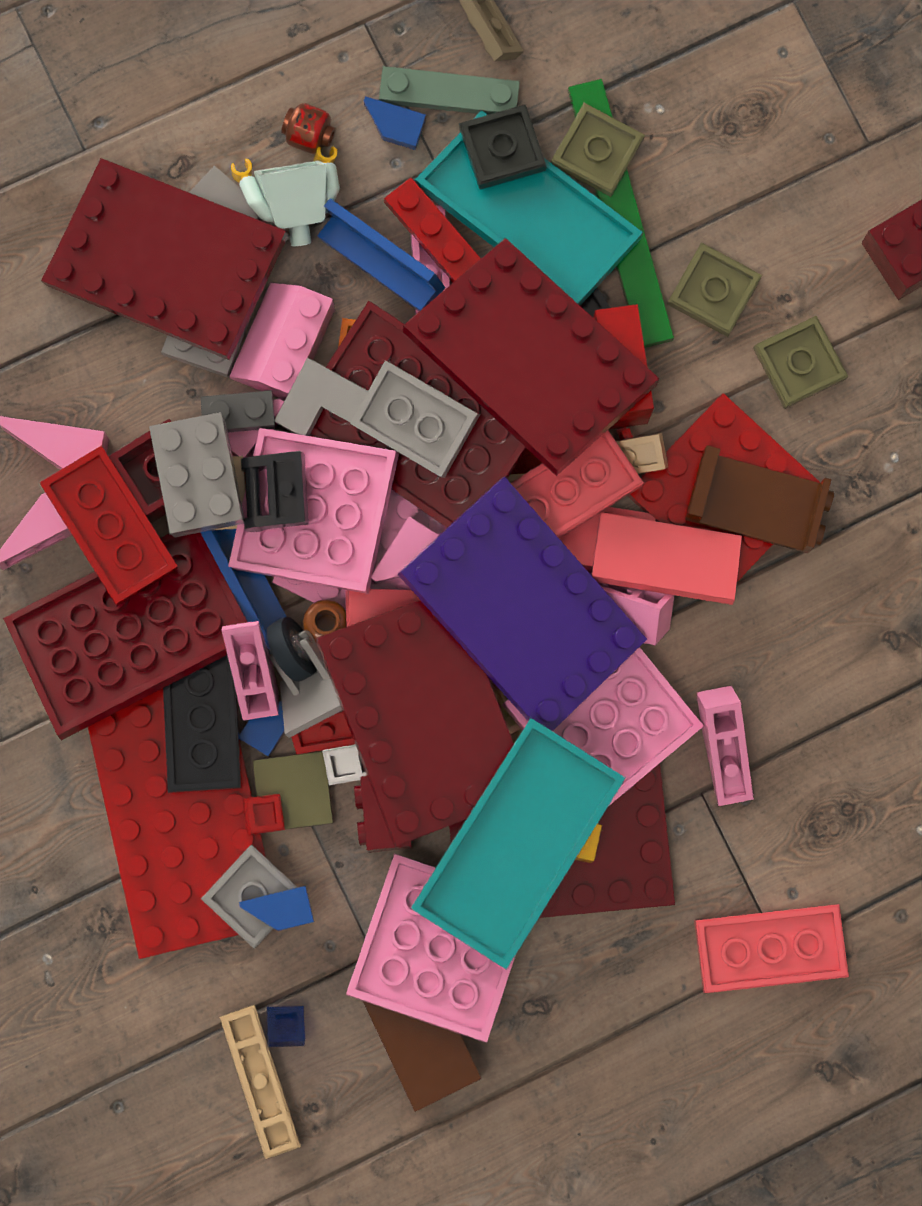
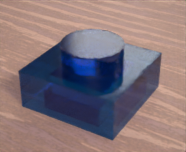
M304 1006L267 1007V1046H304Z

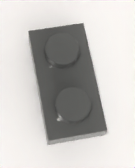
M272 390L200 397L202 416L221 412L225 418L228 433L259 430V428H275Z

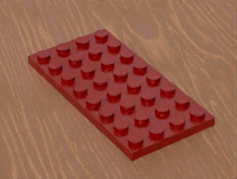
M162 688L88 727L139 959L239 935L201 898L250 845H253L267 859L262 835L247 836L243 799L252 798L253 796L240 739L242 788L168 793Z

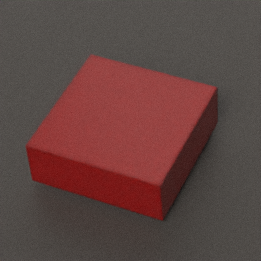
M280 794L243 799L247 836L285 830Z

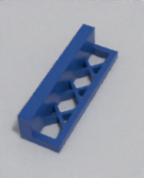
M331 198L326 202L324 207L332 217L317 235L322 242L418 311L422 310L444 291L446 287L433 271Z
M236 529L200 532L248 622L259 621L269 651L267 628L273 622L287 616L267 578L262 574L235 570L228 567Z

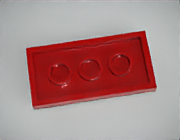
M102 445L39 482L116 606L178 569L174 559Z

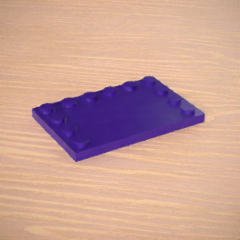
M505 476L497 481L397 573L525 719L529 721L532 718L551 731L559 726L647 640Z

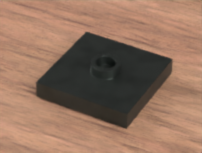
M526 104L459 123V129L479 190L546 171V163Z

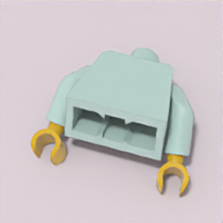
M331 146L329 151V158L322 156L320 152L321 147H318L312 162L254 171L255 177L252 176V164L249 159H244L247 168L245 172L236 171L234 163L231 164L232 177L235 181L239 182L248 205L263 222L271 223V225L280 229L289 228L291 246H303L312 243L309 224L325 221V214L328 211L324 205L330 198L335 201L339 193L340 186L337 167L333 164L337 156V149Z

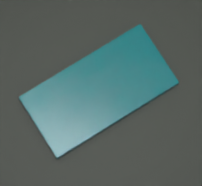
M481 110L475 118L486 116L487 114ZM460 132L415 179L417 185L430 199L491 246L495 247L505 238L509 240L577 304L581 305L642 239L643 232L545 158L546 171L479 190Z
M530 718L410 909L507 970L622 785L625 777Z

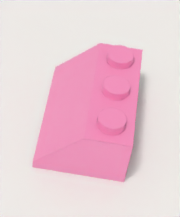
M270 283L229 378L260 391L272 390L274 397L285 401L306 359L314 360L335 311L333 299L302 286Z

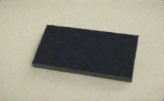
M228 655L163 688L168 793L242 788L237 694Z

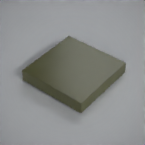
M583 103L554 154L551 163L566 174L612 197L643 142L645 135Z
M701 242L667 305L729 337L762 275Z
M817 316L776 334L753 347L784 409L824 391L849 377Z
M323 752L253 760L257 797L280 794L285 830L333 824L329 783Z

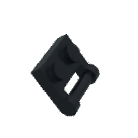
M302 451L252 456L241 459V471L245 472L247 518L244 519L245 531L260 532L266 529L309 525L305 454ZM267 469L269 515L262 516L259 476V471Z

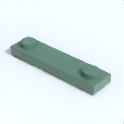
M383 66L379 100L393 105L478 114L482 110L489 115L517 107L520 81Z

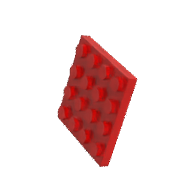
M722 393L666 451L668 468L646 472L641 477L644 482L643 486L627 496L645 513H650L656 518V522L738 535L685 520L700 460L706 445L720 449L719 456L810 481L820 482L732 400ZM742 536L737 582L773 544Z

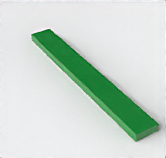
M602 79L568 87V94L575 117L583 103L612 117ZM626 170L612 197L595 189L598 199L643 232L642 239L616 268L627 306L638 304L644 348L671 342L674 337L628 171Z

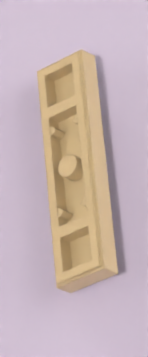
M256 1005L221 1016L220 1020L265 1159L301 1147Z

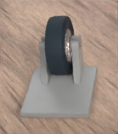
M284 617L273 622L267 628V640L270 647L269 651L273 654L270 660L283 678L280 686L285 735L290 738L342 711L318 645L308 630H303L290 617Z

